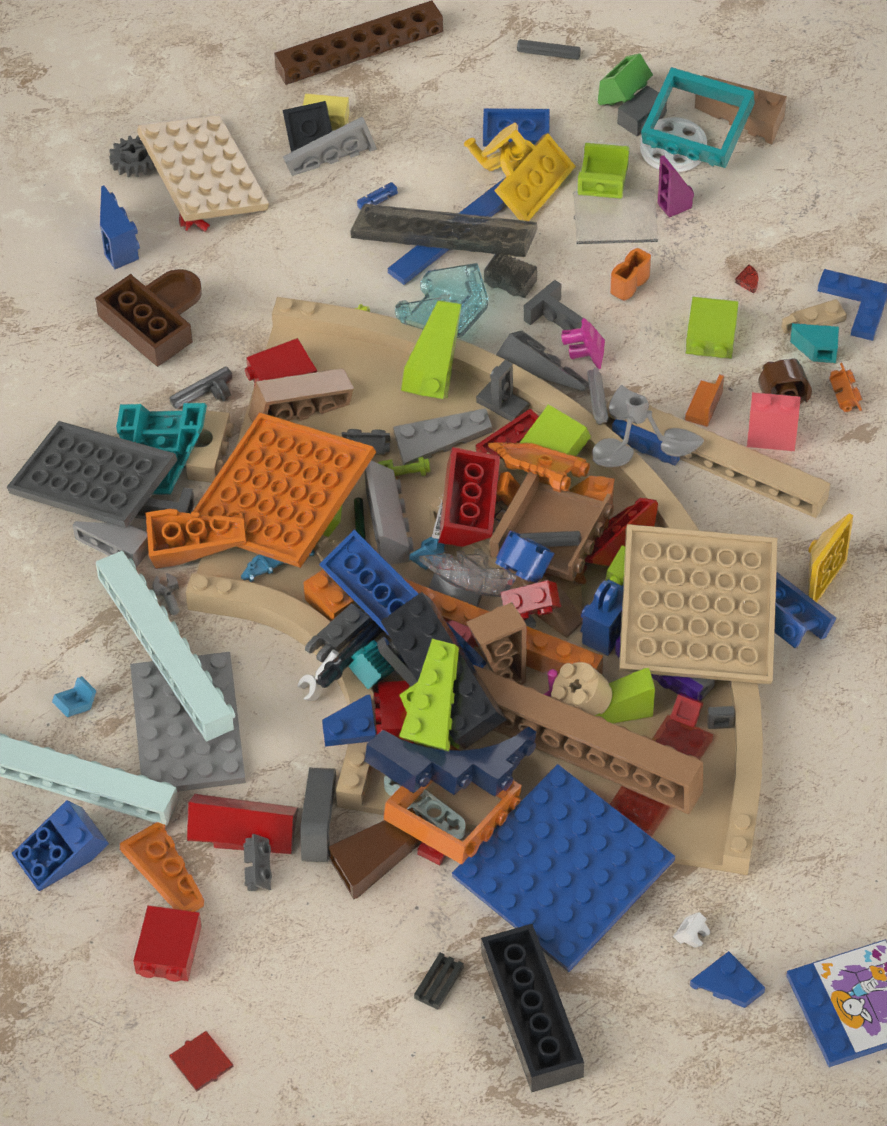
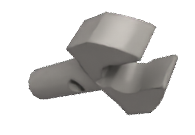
M166 573L168 584L165 587L160 584V580L156 576L152 584L153 591L156 596H164L172 615L178 614L180 610L173 594L174 590L179 589L176 577Z

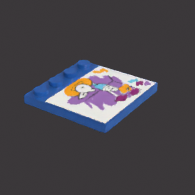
M886 939L787 971L786 977L828 1067L887 1049Z

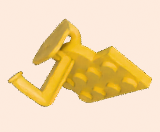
M516 123L507 126L499 132L483 151L476 144L475 138H469L464 142V146L468 148L483 168L493 171L502 167L506 178L494 191L522 224L527 223L576 167L548 133L543 135L533 145L518 132V125ZM497 149L500 150L499 152L487 157V155L493 153Z

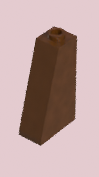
M412 807L407 809L410 812L416 814ZM384 820L328 846L329 860L354 900L417 848L422 841Z

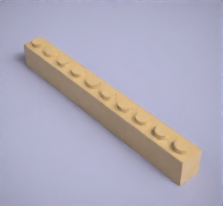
M609 401L606 405L608 420L603 423L612 430L615 418L610 415ZM649 405L648 410L652 411V417L663 436L668 429L680 428L693 432L704 439L700 447L688 455L681 456L680 460L814 518L818 516L828 500L831 483L826 482L822 478L812 476L801 469L791 467L777 459L770 458L756 450L749 449L733 440H728L712 431H707L691 422H686ZM648 418L641 424L632 422L633 425L656 434Z

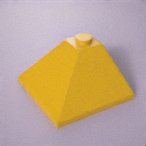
M850 513L824 531L818 540L814 539L809 547L808 552L811 554L808 596L816 602L847 560L853 515Z

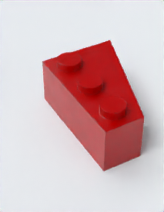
M406 681L378 682L379 693H374L377 735L382 730H385L402 739L399 736L407 712L400 694L409 688V684Z

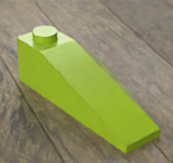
M437 301L404 367L401 391L440 399L448 398L462 304Z

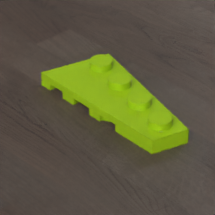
M432 639L399 736L402 739L449 751L450 742L448 737L452 726V719L450 718L451 705L454 704L453 684L456 680L459 647L455 644Z

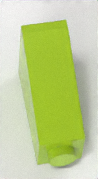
M641 669L609 683V687L612 689L611 702L604 713L595 715L604 718L612 724L653 717L655 687L650 669Z

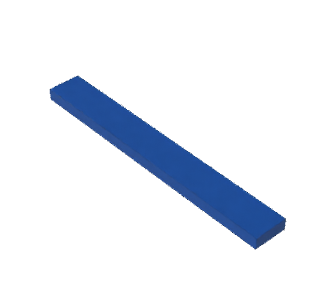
M505 178L389 266L388 274L405 285L504 208L506 204L494 190Z

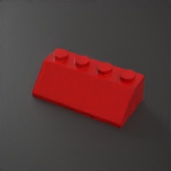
M452 447L446 468L438 543L464 547L492 537L500 456Z

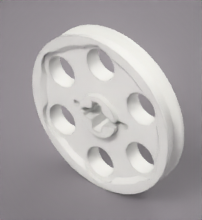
M678 117L659 119L654 128L658 131L707 145L704 131L697 124L687 119ZM671 127L673 130L667 132L662 130V128ZM692 131L695 134L692 136H687L684 134V132ZM641 135L640 151L642 157L649 165L658 170L660 158H654V154L664 155L677 172L690 170L702 162L690 160L683 155L670 154L660 148H651L650 145L642 143ZM676 158H683L685 162L677 163L674 160Z

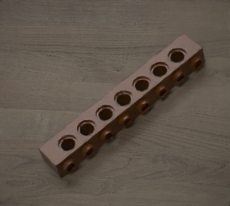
M433 0L275 52V68L285 85L442 33L443 16Z

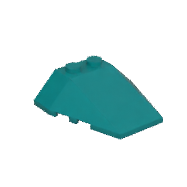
M184 403L182 411H149L142 404H120L116 425L120 438L176 455L177 462L152 495H171L203 429L207 408L206 403Z

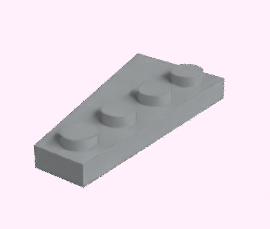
M360 117L283 156L291 175L294 176L319 168L321 163L339 162L341 157L350 155L352 158L360 155V151L369 149L371 152L377 150L364 118Z
M485 408L394 426L393 430L403 465H409L418 461L419 457L430 459L432 454L441 450L446 452L451 450L453 445L460 442L465 444L492 432V425Z

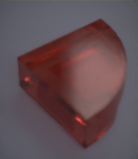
M749 264L735 278V283L754 294L758 287V273Z

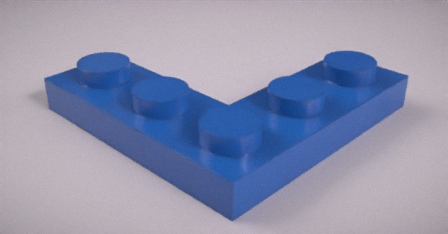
M824 269L817 291L860 301L861 303L851 329V336L873 341L887 302V284Z

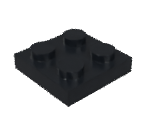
M326 101L282 110L291 152L332 132Z

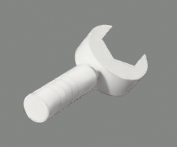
M336 650L330 652L316 671L315 676L305 675L300 679L298 683L299 688L305 689L310 684L309 694L304 700L315 701L320 697L323 688L321 685H317V677L324 670V665L339 655Z

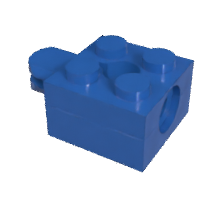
M604 580L596 590L592 603L590 605L587 604L582 610L581 618H583V624L580 632L582 633V644L609 656L616 646V640L621 635L623 586L611 580Z

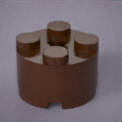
M797 359L770 361L763 365V371L758 379V385L762 393L800 397V404L804 401L806 403L809 401L812 388L802 365Z

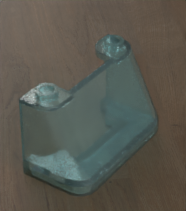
M478 263L428 271L420 281V288L425 297L420 301L414 302L399 301L395 306V314L401 323L423 330L438 300L462 304L457 338L463 337L488 308V296Z

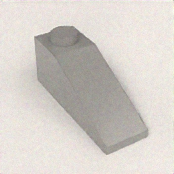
M75 521L73 524L76 540L108 556L123 551L128 559L132 558L136 568L149 553L147 531L142 528H136L130 524L127 528H123L110 523Z

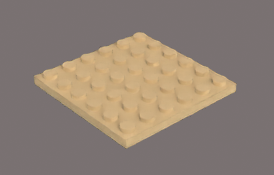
M627 524L619 671L637 672L641 669L649 668L651 674L772 684L778 538Z

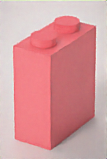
M752 392L747 447L795 451L800 397Z

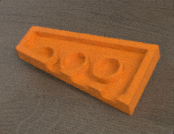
M156 822L120 843L119 850L173 909L195 912L204 907V898L192 875L187 872L185 862L182 856H179L175 843L172 837L167 834L164 824Z

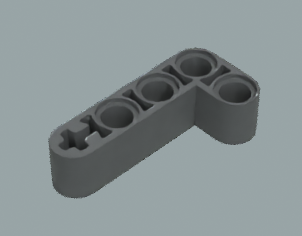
M309 767L301 820L302 861H329V830L336 782L335 768Z

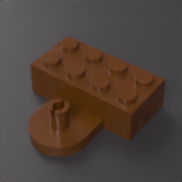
M184 269L168 271L146 286L132 274H129L95 298L98 317L158 367L193 343L191 324L180 315L200 300L202 287L199 277L193 272Z

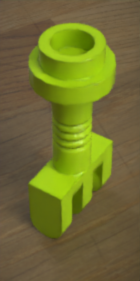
M419 457L418 463L395 467L392 459L378 462L392 469L394 476L421 472V476H427V473H431L429 458Z

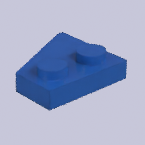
M371 694L322 719L325 747L369 742L376 736Z
M729 951L690 980V986L693 989L698 990L699 987L710 991L714 997L730 1000L733 1004L746 1008L765 993V987Z

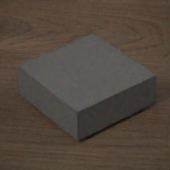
M734 706L708 707V729L732 728L735 717Z

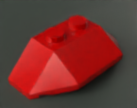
M640 497L634 502V505L626 507L609 520L608 529L603 531L601 537L596 538L593 552L591 555H587L585 562L610 566L621 546L625 547L627 524L655 526L658 509L657 500Z

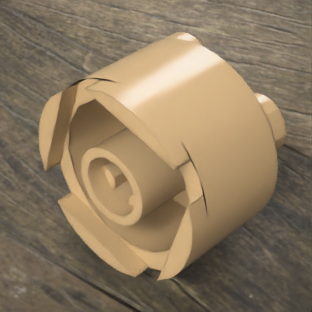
M584 662L566 663L561 667L560 673L554 681L551 697H555L572 707H579L584 712L595 716L598 713H604L612 699V689L609 687L607 679L590 664Z

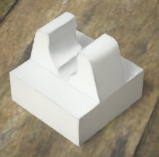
M700 912L686 917L673 937L680 944L685 942L694 948L702 946L703 942L698 939L697 933L703 937L710 934V930L705 924L707 919Z

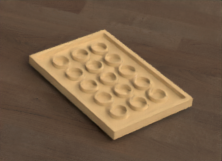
M220 115L138 125L137 133L184 221L268 210L269 202Z

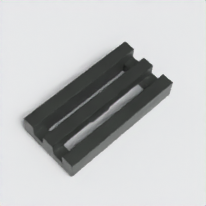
M440 952L414 993V999L438 1010L463 970L464 963L460 961L457 963L450 956L446 958L445 954ZM444 964L443 968L441 969L440 973H439L438 976L436 977V979H435V981L433 982L432 986L430 987L429 991L427 992V994H426L425 996H423V994L425 993L426 989L428 988V986L430 985L431 981L433 980L434 976L436 975L437 971L439 970V968L441 967V965ZM450 967L453 968L454 970L447 979L437 998L435 999V1001L432 1000L431 998L440 986L442 980L449 971Z

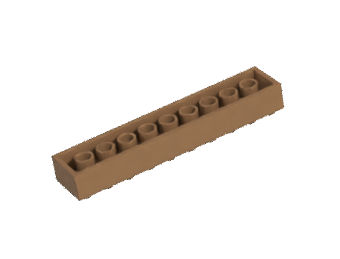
M473 665L507 719L493 729L494 731L512 738L529 726L537 731L535 738L536 749L688 815L702 795L703 762L695 756L685 755L676 751L671 746H664L647 736L633 733L624 726H617L600 716L586 713L579 707H572L555 697L541 694L532 687L520 685L511 678L501 677L487 668Z

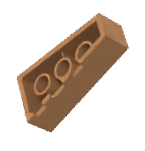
M702 75L754 91L755 104L744 129L748 130V134L754 137L759 135L765 138V142L772 145L785 116L787 96ZM695 95L696 109L714 118H723L732 126L740 107L701 95Z
M344 368L257 381L248 415L252 423L259 412L286 421L296 418L302 421L308 419L314 412L319 411L320 414L350 405L354 388Z
M513 603L498 606L493 611L467 621L466 623L484 660L487 662L489 670L501 677L511 678L520 685L526 683L527 625Z

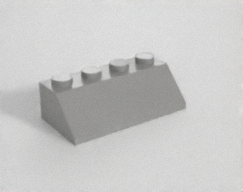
M371 460L364 470L365 488L378 554L389 565L410 562L409 552L414 551L412 537H407L406 532H410L408 518H403L402 513H406L404 498L399 499L398 495L402 494L400 479L395 480L392 469Z

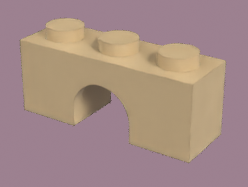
M206 410L204 426L198 437V443L209 445L193 447L186 463L188 480L212 483L224 466L223 456H227L229 450L228 437H232L234 432V423H230L229 413Z

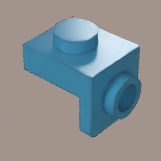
M431 536L421 542L420 549L409 555V560L427 570L443 561L445 544L438 543L439 539L432 538Z
M81 676L77 678L74 688L54 694L52 703L68 718L90 710L96 690Z

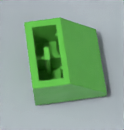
M640 53L626 56L600 81L599 105H614L621 101L625 103L634 98V93L637 90L644 88L648 84L647 81L653 76V73Z

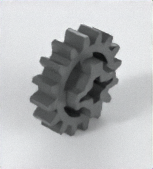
M131 135L128 136V140L120 138V144L114 143V149L109 150L110 165H112L114 171L118 170L119 175L127 173V177H130L131 174L139 177V173L142 172L146 175L147 169H154V163L139 135L136 139H132Z

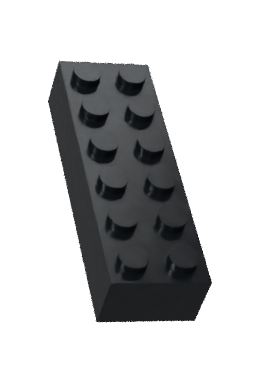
M423 592L416 595L381 621L417 682L432 639L455 644L459 647L456 680L453 684L454 704L451 705L450 716L452 726L451 730H449V734L455 743L466 749L507 720L433 600Z
M533 924L482 937L481 954L531 1093L583 1078L584 1060Z

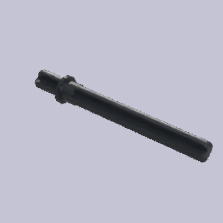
M372 620L335 659L324 665V670L317 677V685L327 688L334 680L340 679L343 671L354 661L351 657L362 647L365 648L383 629Z

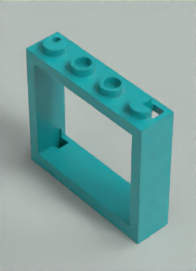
M671 67L641 131L642 143L650 145L651 148L666 150L670 154L686 156L693 161L699 160L711 166L716 165L726 168L755 104L754 91ZM673 87L740 107L721 149L654 129Z

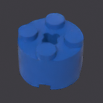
M510 530L496 556L497 560L495 563L507 570L515 571L516 575L524 580L538 583L542 579L555 553L550 552L551 550L529 538H521V534Z

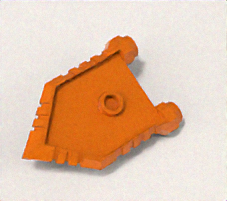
M534 443L488 444L489 448L496 451L504 459L505 467L509 469H522L526 472L538 474L541 483L550 485L554 491L560 493L562 491L566 492L570 487L571 478L567 477L569 471L574 477L580 478L582 476L586 477L590 469V463H587L586 459L567 455L566 453L551 450Z

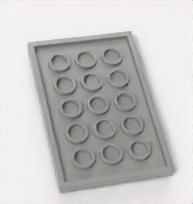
M230 652L198 655L203 671L207 670L209 672L213 686L220 688L226 705L230 704L235 713V718H233L234 730L207 742L155 663L150 661L130 664L141 775L157 782H168L176 787L177 792L246 783Z

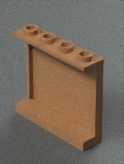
M528 472L489 540L491 557L496 558L510 530L517 533L580 531L581 542L579 546L546 547L555 554L545 573L573 582L577 573L582 572L587 555L592 554L596 538L601 537L603 534L606 520L611 519L613 515L614 505H612L611 494L607 493L604 501H599L569 491H562L560 493L554 491L551 486L540 483L538 474Z

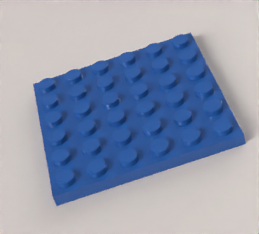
M557 764L516 808L508 814L502 826L498 825L493 830L490 839L487 842L483 841L479 845L476 854L472 858L468 857L462 865L460 864L452 872V877L514 928L533 924L542 951L570 972L675 861V855Z

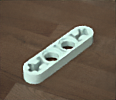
M385 775L384 789L392 796L400 786L398 784L392 786L391 781H395ZM426 789L421 794V801L413 802L408 807V809L412 807L417 816L421 815L424 820L460 840L464 837L466 829L465 820ZM432 808H437L441 811V815L434 818L430 817L427 812ZM449 825L452 826V827H455L456 825H458V830L452 829V830L450 831V830H449Z

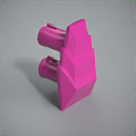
M583 318L581 328L562 330L561 338L563 344H571L569 345L570 358L573 360L590 356L595 366L601 369L605 339L595 327Z

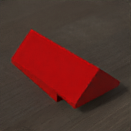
M194 794L188 803L187 841L213 843L214 848L244 850L243 844L246 843V838H252V834H256L269 839L271 853L292 854L298 807Z

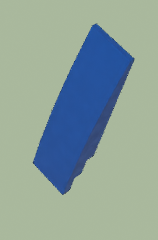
M355 530L319 563L334 581L386 633L387 631L381 621L418 595ZM448 624L471 663L483 668L487 662Z

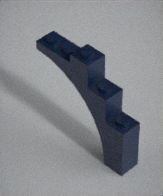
M528 726L516 736L496 745L481 749L445 751L419 746L399 739L382 730L367 743L365 762L413 794L421 786L425 787L432 780L453 795L462 788H467L473 782L496 797L502 790L506 791L511 786L513 770L517 768L525 756H530L535 750L537 731Z

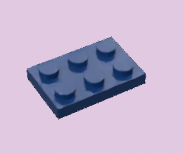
M484 108L483 147H487L499 132L513 123L518 125V132L523 138L535 145L543 135L549 134L550 109Z

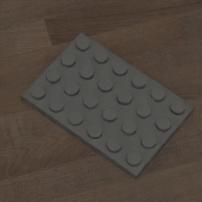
M58 421L8 484L7 489L9 494L127 528L177 462V458L171 452Z

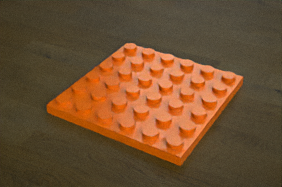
M259 412L193 512L206 516L220 515L243 518L245 521L247 543L236 547L301 568L376 454L373 446Z

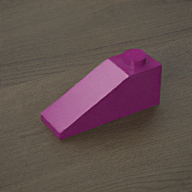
M662 155L660 156L657 203L670 218L692 208L694 192L668 159Z

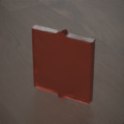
M204 1031L191 1041H185L184 1046L169 1055V1058L196 1092L212 1081H218L219 1076L234 1067L233 1063L207 1031Z

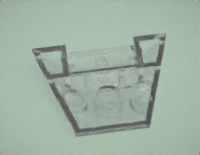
M474 549V554H465L464 551H457V556L455 557L446 553L419 557V561L442 580L459 589L478 595L501 597L500 592L510 590L516 580V574L511 570L492 568L488 565L489 555L481 549Z

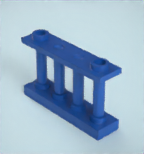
M776 572L774 633L794 648H798L808 630L820 639L826 638L837 618Z

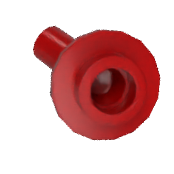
M179 213V225L184 227L185 231H188L193 224L204 232L210 227V224L203 219L184 221Z

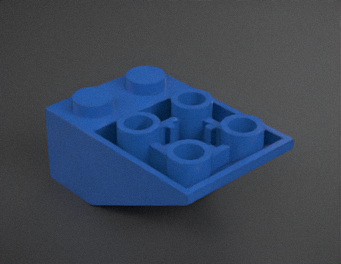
M103 185L101 186L100 229L104 254L115 270L139 260L138 249H140V245L135 235L138 234L135 223L128 220L125 209L118 206L114 193H109Z
M66 800L11 854L36 889L41 891L91 862L109 843L83 807Z

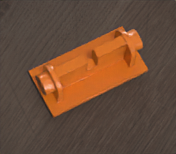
M840 363L842 370L832 371L829 377L833 390L837 393L835 395L839 407L844 412L851 411L854 406H857L862 411L859 401L863 400L858 387L854 388L852 384L856 382L851 369L846 370L843 363Z

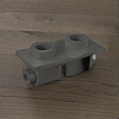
M349 429L347 432H342L343 438L373 446L376 454L385 455V452H390V443H386V441H391L390 433H386L385 430L375 429L371 433H365L359 429Z
M252 834V838H246V843L243 844L244 863H252L253 865L244 868L245 886H247L248 891H257L258 887L271 890L272 872L270 870L271 847L269 839Z

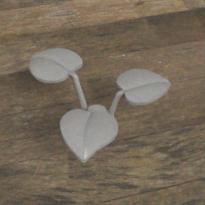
M621 385L610 401L609 412L617 420L627 419L624 440L620 442L617 439L608 438L599 441L593 448V462L604 467H619L628 463L634 454L633 448L626 446L632 422L641 424L646 418L649 419L658 439L663 441L661 443V450L670 456L681 457L688 455L700 447L704 439L693 432L680 428L668 429L663 436L652 417V411L648 410L649 403L646 397L632 392Z

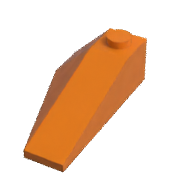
M175 509L146 513L149 557L156 569L181 565L247 543L245 521L243 518L220 515L206 516L200 515L198 512L183 513Z

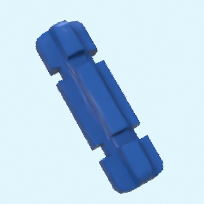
M390 182L384 185L385 188L380 187L367 194V197L363 196L357 200L358 208L361 211H366L371 208L370 205L373 207L387 200V196L392 197L398 193L397 186Z

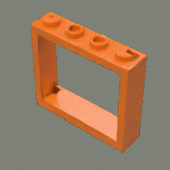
M452 745L449 747V750L461 751ZM432 780L425 787L421 786L414 794L401 786L386 801L384 820L462 865L468 857L472 858L476 854L479 845L483 841L487 842L490 839L493 830L498 825L502 826L511 810H514L522 801L520 798L522 785L513 780L511 786L506 791L502 790L496 796L502 800L464 841L457 839L407 810L423 793L424 789L433 782Z

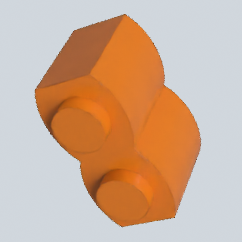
M640 248L630 251L625 261L618 264L612 270L610 294L623 301L631 298L635 294L637 287L643 285L650 277L651 254Z

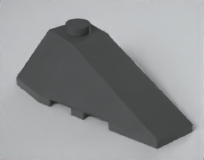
M522 330L510 333L496 354L538 378L582 391L589 389V382L573 369L567 366L563 368L561 360L557 356L545 353L546 347Z

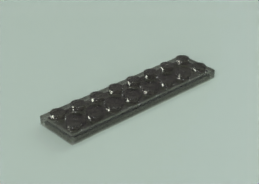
M364 203L350 230L351 238L526 257L538 228L537 222Z

